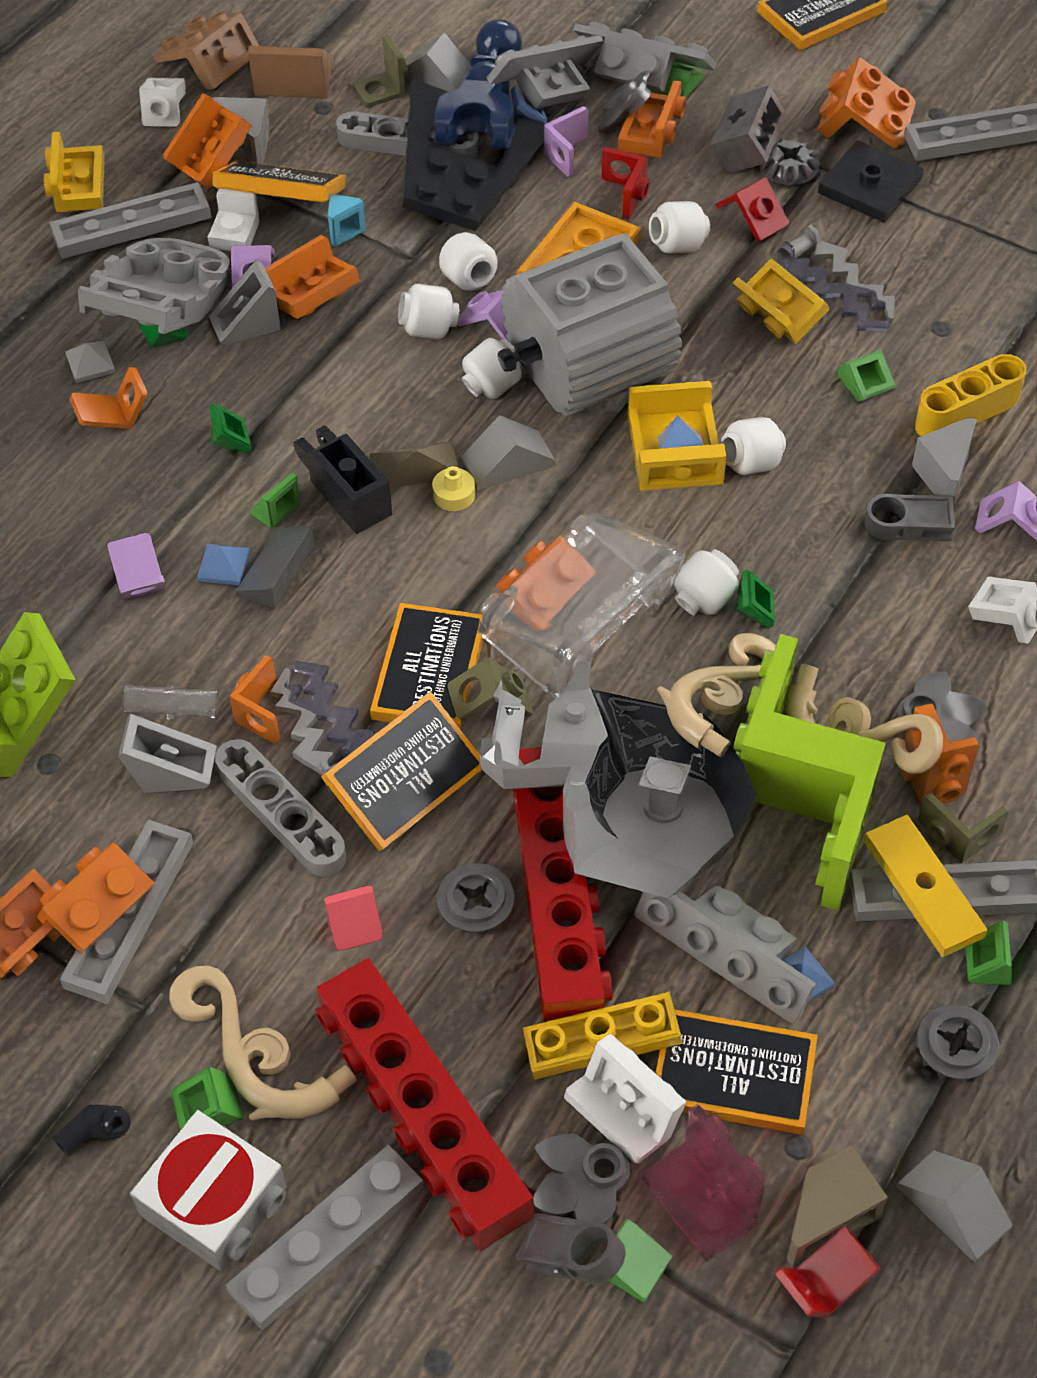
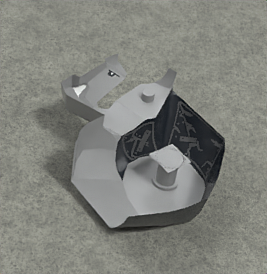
M576 663L570 683L560 696L548 706L540 759L524 765L518 757L525 706L521 704L519 698L502 690L501 679L493 695L495 701L499 703L493 737L481 739V769L503 789L564 787L563 830L565 846L572 860L574 873L670 898L714 865L733 845L749 817L756 798V792L742 761L731 745L722 757H719L703 746L697 749L675 730L665 705L591 689V663ZM703 714V719L714 725L713 731L724 737L718 726Z

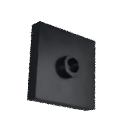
M857 140L819 182L818 193L885 223L922 180L924 169Z

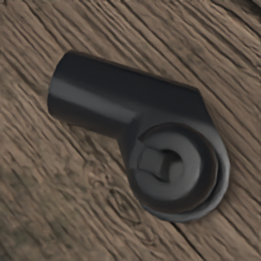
M90 1104L81 1110L52 1139L70 1157L88 1139H117L124 1136L130 1128V1115L121 1106Z

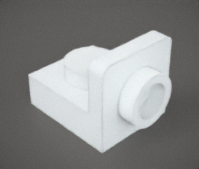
M148 78L139 88L142 124L144 126H178L180 123L179 101L186 93L185 78Z
M219 188L216 194L219 211L208 235L209 246L225 251H231V246H250L260 222L255 193Z
M987 577L968 606L973 620L1013 625L1018 642L1028 644L1037 631L1036 583Z

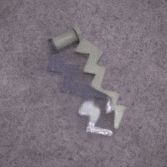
M813 225L807 226L801 236L789 243L786 240L778 248V264L785 270L787 269L799 281H813V292L820 298L839 297L843 300L842 317L857 316V331L889 330L890 323L894 320L895 296H882L884 285L860 284L858 282V264L844 263L848 249L821 241L819 232ZM806 251L809 254L815 252L814 259L832 258L831 276H847L846 283H827V266L808 267L810 258L796 259V257ZM857 298H871V311L884 308L887 321L868 319L869 303L857 302Z
M294 661L292 663L294 671L311 676L303 688L304 694L312 695L311 700H297L302 691V684L289 685L291 677L289 668H285L271 690V697L281 698L275 705L276 711L300 715L291 732V739L301 741L300 745L292 752L293 758L323 775L335 766H329L334 759V752L316 751L325 736L324 730L311 728L317 720L334 722L327 735V741L346 744L341 749L342 755L352 753L375 735V731L351 728L359 714L358 708L328 705L338 689L337 682H323L329 672L328 665ZM325 783V786H326V788H327L329 794L332 793V790H331V789L328 787V785Z

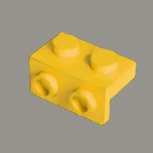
M52 132L51 147L45 148L46 165L50 173H44V188L47 197L53 196L56 211H87L103 208L105 157L102 145L64 148L60 132Z
M772 258L747 283L739 277L732 282L739 294L736 302L744 311L751 316L757 312L765 319L763 324L773 335L779 339L785 335L795 344L830 310L823 299Z

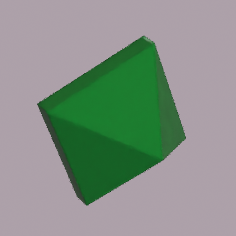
M139 323L150 348L187 339L189 335L187 329L183 327L166 334L159 333V325L148 326Z
M212 404L210 406L212 445L245 453L250 452L252 447L244 418L218 404Z
M748 569L742 571L734 610L771 628L775 626L774 590Z

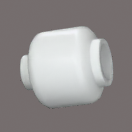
M691 201L665 202L652 214L649 222V234L652 242L662 252L669 254L693 253L699 250L710 232L708 217L704 215L703 209L697 203Z
M464 232L454 235L444 244L439 255V266L442 273L459 288L467 291H476L488 285L497 270V256L494 250L478 236Z
M418 283L414 284L408 292L401 294L398 308V323L404 325L405 331L410 336L438 340L446 336L449 327H456L459 318V304L453 303L451 292L447 288Z
M487 338L462 360V366L466 375L461 379L475 397L483 394L490 399H497L521 379L522 372L519 361L516 362L517 369L511 372H504L498 361L497 353L500 350L509 348L511 352H515L512 344L503 338L498 341L494 338Z
M766 417L743 419L731 423L720 444L725 446L726 464L741 475L767 472L775 469L780 463L786 448L783 432L779 430L778 426L770 418Z
M716 549L711 552L705 550L697 551L674 576V586L678 592L675 599L685 611L692 615H695L698 611L705 615H715L737 593L739 581L736 576L739 574V570L725 554Z

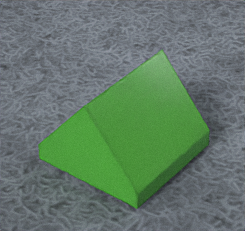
M1002 920L987 927L988 930L984 939L965 947L968 981L973 984L1012 985L1008 923Z

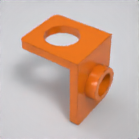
M129 367L116 396L72 393L69 400L79 423L83 426L132 429L147 398V390L137 368ZM133 384L135 390L134 402L131 405L129 401V392Z
M265 655L251 672H246L240 677L235 690L229 697L234 721L267 741L276 744L280 740L277 718L273 713L258 705L277 682L273 658ZM250 713L260 718L266 727L257 723L251 717Z

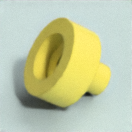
M452 466L440 471L434 477L432 482L433 499L437 506L447 511H461L473 503L475 499V481L469 472Z

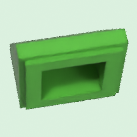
M674 62L665 91L656 92L668 96L675 80L681 82V96L687 97L700 83L705 73L689 65Z
M881 350L846 362L836 369L839 377L858 402L896 388Z
M291 473L268 492L250 510L251 515L268 527L273 528L301 504L297 475Z
M208 1067L170 1090L180 1131L197 1110L221 1126L235 1123L243 1118L236 1088L228 1073Z
M626 1219L616 1234L625 1245L626 1256L624 1264L619 1272L608 1281L645 1303L672 1260V1255L637 1224Z

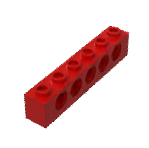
M542 747L519 749L518 758L524 765L536 761L541 757ZM564 787L512 789L543 1022L604 1008V1001L613 1000L609 970L600 971L598 958L606 956L603 927H594L592 914L599 913L596 884L587 885L586 876L574 873L573 863L565 846L563 830ZM553 797L555 798V800L545 801L541 798ZM550 837H559L563 840L558 842H551L546 839ZM556 878H565L569 880V882L564 884H557L552 882L551 880ZM570 920L576 924L570 927H563L558 925L557 922ZM568 963H576L583 968L577 971H569L562 966Z
M366 958L317 986L320 1007L315 1009V1013L321 1026L329 1036L334 1033L338 1035L344 1044L340 1051L346 1064L353 1074L356 1075L362 1072L369 1082L370 1086L366 1087V1090L373 1105L381 1115L388 1111L397 1124L393 1128L397 1141L408 1156L415 1152L424 1165L420 1172L431 1193L435 1197L443 1194L451 1206L452 1210L448 1212V1215L460 1237L466 1240L471 1236L479 1250L482 1251L533 1219V1196L370 958ZM366 1019L377 1022L374 1026L367 1029L355 1027L358 1022ZM389 1058H399L404 1061L395 1068H385L380 1065ZM416 1097H424L431 1101L427 1106L419 1109L406 1105L411 1099ZM444 1137H451L459 1142L455 1147L448 1150H441L433 1145L438 1139ZM471 1178H478L487 1183L485 1188L477 1192H469L461 1187L466 1180Z

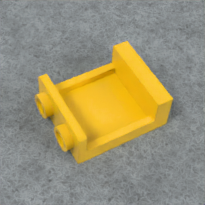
M710 381L645 385L629 388L627 417L640 491L724 484L727 456L724 444H719L711 403L713 389ZM676 416H679L699 432L703 445L659 449L657 437Z

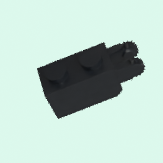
M324 425L316 430L317 440L321 446L314 449L303 437L293 442L298 458L309 470L310 481L356 534L392 515L389 480L348 434H342L337 437Z

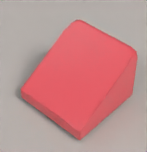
M368 885L324 898L328 924L335 948L338 951L382 939V928L372 886Z

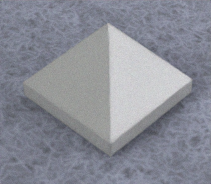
M105 341L84 343L65 351L76 384L116 373Z

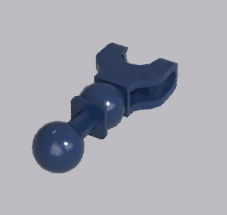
M496 19L487 22L479 30L476 37L478 55L472 57L471 68L464 75L461 87L445 93L438 100L434 115L436 144L454 145L460 136L479 132L487 134L492 138L491 148L509 149L515 135V126L511 120L514 105L512 99L508 96L510 81L490 84L487 77L496 67L495 61L501 54L508 50H522V37L517 27L511 22Z

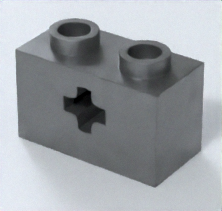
M770 85L733 96L728 103L710 143L715 158L721 162L728 174L767 163L787 116L786 111Z

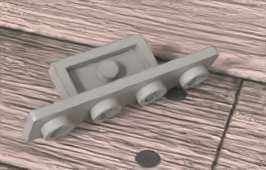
M589 22V26L575 23L573 31L579 37L585 36L587 38L601 35L604 42L601 45V52L594 70V74L599 78L626 84L629 80H634L641 72L647 70L650 75L646 80V87L664 92L674 62L713 71L716 68L717 63L708 54V49L698 44L688 43L686 47L677 46L674 41L666 37L654 36L653 40L645 39L636 31L622 29L621 33L613 32L606 25L597 22Z
M601 35L587 38L580 36L575 40L566 42L558 40L546 46L539 47L538 45H533L525 50H508L496 59V67L488 75L487 80L490 84L515 79L523 90L525 97L532 103L535 109L582 99L588 93L590 87L575 66L585 65L600 48L604 40Z
M718 885L695 901L681 892L670 898L643 892L634 913L637 919L789 1023L793 1024L801 1017L817 984L782 961V959L790 954L797 938L784 930L778 921L763 916L745 904L736 893L725 890Z

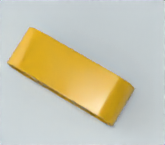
M1001 354L927 387L920 396L915 430L920 436H923L966 418L977 419L976 424H979L1013 408L1019 401L1026 375L1025 363L1017 356Z

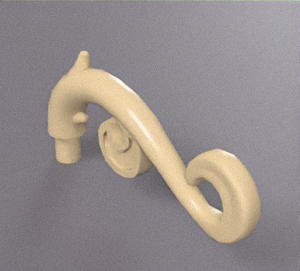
M738 634L733 637L728 646L730 658L737 666H711L697 669L677 680L671 687V690L659 686L657 691L662 697L670 721L679 735L697 749L703 746L719 757H722L727 752L731 741L713 731L714 725L703 719L702 713L698 714L691 704L692 696L696 692L703 691L701 700L707 709L721 715L735 713L739 709L743 698V691L735 682L762 678L759 676L761 665L746 666L749 661V657L746 654H754L763 659L766 649L774 651L776 645L769 639L757 634Z
M801 664L795 685L790 684L786 703L787 716L815 723L813 714H817L818 710L814 705L817 692L813 690L819 671L818 668ZM845 697L839 699L830 709L828 715V725L830 728L843 731L847 726L845 732L881 742L907 729H920L922 732L921 742L914 752L909 753L907 751L905 740L895 738L891 744V753L895 763L901 770L908 773L917 774L925 772L933 767L941 755L944 737L940 725L929 716L909 714L869 730L871 715L863 702Z
M195 966L183 971L174 980L170 988L169 1001L174 1013L184 1020L205 1021L215 1015L216 1009L213 1004L201 1006L195 1004L192 1000L193 994L198 988L205 985L213 986L221 993L223 1059L228 1075L237 1091L249 1104L257 1108L249 1115L250 1120L263 1118L304 1119L318 1115L340 1101L338 1095L357 1081L352 1071L346 1065H343L327 1079L320 1077L312 1084L296 1082L294 1084L296 1090H280L263 1083L252 1071L250 1061L256 1056H263V1060L258 1064L261 1074L273 1075L279 1073L288 1065L291 1056L286 1038L278 1031L270 1028L255 1029L241 1038L234 988L226 975L218 968Z

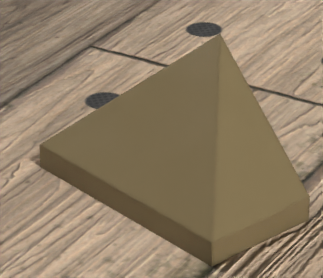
M453 441L370 453V460L389 480L390 488L433 482L434 477L440 471L452 466L458 467Z

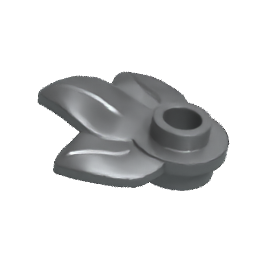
M647 70L641 72L634 80L631 79L625 85L617 88L607 98L603 107L608 112L598 124L600 131L612 124L624 110H627L632 115L646 102L651 95V91L646 87V80L650 75Z
M935 672L921 677L916 682L914 693L903 699L898 706L897 718L913 714L914 707L933 703L949 742L970 737H976L979 742L978 736L971 727L981 717L986 702L977 697L952 692L947 672Z
M576 1134L557 1135L538 1143L535 1146V1151L551 1172L544 1178L535 1192L534 1207L552 1216H566L575 1212V1218L578 1220L607 1223L615 1212L616 1193L626 1186L630 1177L628 1157L612 1144L600 1143L592 1146ZM606 1165L614 1173L608 1178H601L594 1171L597 1167Z

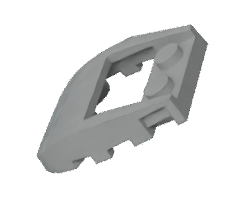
M153 238L139 241L126 248L125 257L119 259V256L111 255L105 259V269L103 271L95 270L90 275V288L84 286L78 288L80 312L87 313L93 309H99L105 315H122L137 319L143 325H159V333H169L201 321L213 308L225 290L230 259L218 249L181 239Z

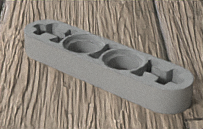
M363 112L343 113L336 120L337 140L339 144L347 148L406 156L408 119ZM434 130L431 137L434 140L429 142L431 145L476 159L479 155V137L477 132L460 136L454 145L436 144ZM386 132H394L398 134L393 137L381 136V134Z
M240 739L223 743L215 754L217 772L222 782L309 872L320 877H328L340 872L347 860L344 839L340 833L252 744ZM232 759L238 762L245 760L246 769L250 775L246 778L244 771L237 764L229 765V761ZM270 784L278 788V793L269 800H259L253 796L254 791L261 785ZM291 814H301L308 819L307 824L299 830H287L282 826L283 820ZM314 836L316 843L323 850L328 851L332 849L333 855L328 858L324 854L316 856L315 845L311 841Z

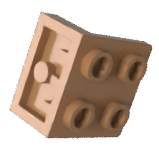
M220 11L209 18L200 15L191 19L185 24L187 28L185 32L181 35L179 33L174 34L161 42L162 49L154 54L153 58L156 63L187 58L204 89L212 90L249 62L248 46H259L241 12L226 14L224 11Z

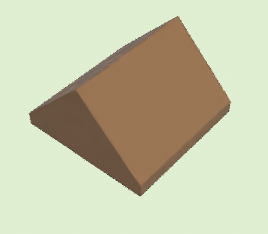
M248 46L254 95L327 98L333 68V56L324 49Z

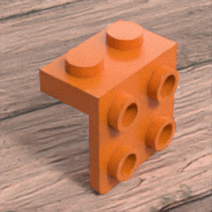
M861 57L854 61L844 72L842 70L837 71L827 85L829 94L819 110L822 116L817 131L829 139L849 119L853 118L892 148H900L905 142V127L907 124H910L915 107V99L905 88L899 87L883 75L877 67L870 65Z

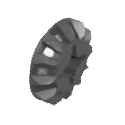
M781 137L778 143L775 142L767 163L761 164L759 167L761 172L774 182L786 185L801 184L809 181L817 174L820 164L819 152L812 150L810 142L801 144L797 137L793 141H787Z
M474 863L460 866L447 874L438 888L437 904L440 917H444L453 931L456 929L464 930L473 937L477 932L488 931L492 934L495 928L502 922L508 923L512 908L515 906V895L510 880L503 872L490 865ZM485 892L484 902L486 906L476 905L466 911L468 907L466 896L476 898L480 893L483 894Z
M952 1004L938 1007L924 1017L918 1028L916 1048H919L922 1055L923 1066L929 1065L937 1071L940 1079L945 1077L955 1078L962 1084L970 1078L977 1076L982 1078L992 1065L995 1064L999 1052V1039L994 1026L983 1014L964 1005ZM963 1030L966 1032L964 1047L967 1050L961 1049L957 1055L955 1054L954 1057L949 1056L950 1051H948L950 1043L946 1040L953 1041L956 1035L959 1036Z

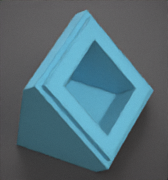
M330 194L328 222L330 240L333 247L366 231L364 204L360 198Z

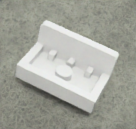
M611 1033L596 1044L585 1075L567 1087L564 1094L565 1100L636 1164L643 1161L671 1138L686 1104V1101L677 1094L670 1084L658 1077L631 1049L626 1048Z

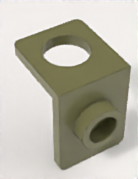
M389 36L383 37L385 72L353 82V89L367 108L405 96L404 75L408 73L407 64L403 55ZM372 85H381L386 88V91L379 95H371L365 90Z
M489 657L448 683V690L456 717L461 720L467 719L495 701L493 695L501 679L502 690L519 698L521 704L525 706L524 716L529 717L533 714L525 684L519 674L512 669L507 670ZM473 680H480V694L474 701L465 703L463 691L466 685Z
M928 793L923 797L918 820L927 829L929 836L937 845L946 847L963 863L1002 834L1009 811L1003 806L969 830L932 793Z

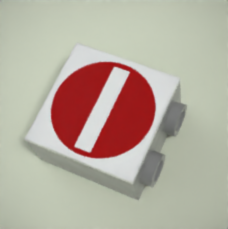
M197 1110L130 1194L141 1217L222 1272L231 1259L237 1261L245 1254L253 1240L254 1234L252 1232L264 1216L270 1218L278 1211L285 1199V1189L287 1186L282 1167L279 1163Z

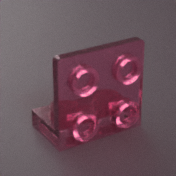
M697 1104L688 1112L685 1143L644 1170L642 1180L704 1260L708 1262L757 1227L765 1190L763 1184L765 1183V1178L756 1162L747 1155L742 1157L730 1143L731 1137L724 1123L714 1114L708 1116L702 1107Z

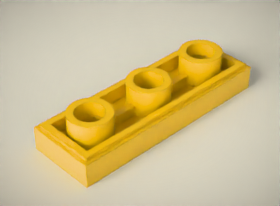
M908 814L866 832L864 843L942 958L985 938L988 929Z
M670 992L523 1027L534 1080L588 1067L596 1044L610 1033L636 1055L683 1044ZM600 1031H607L605 1034L596 1035Z

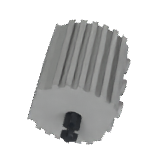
M626 233L618 236L615 235L510 277L505 281L507 284L503 285L502 290L505 292L501 295V300L504 302V305H501L502 313L505 315L503 322L508 330V334H506L508 342L512 344L515 352H511L509 348L500 350L497 353L500 366L504 372H511L517 369L516 362L519 361L555 411L561 412L564 417L628 391L630 387L641 386L673 372L674 368L678 367L679 362L677 359L681 358V351L678 348L682 347V340L678 335L681 333V326L676 320L679 316L677 308L671 301L668 284Z

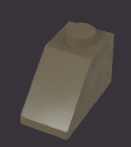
M852 1145L837 1153L834 1149H828L814 1157L807 1165L808 1169L800 1195L787 1254V1260L792 1268L807 1260L842 1227H847L852 1233H855L882 1216L888 1197Z

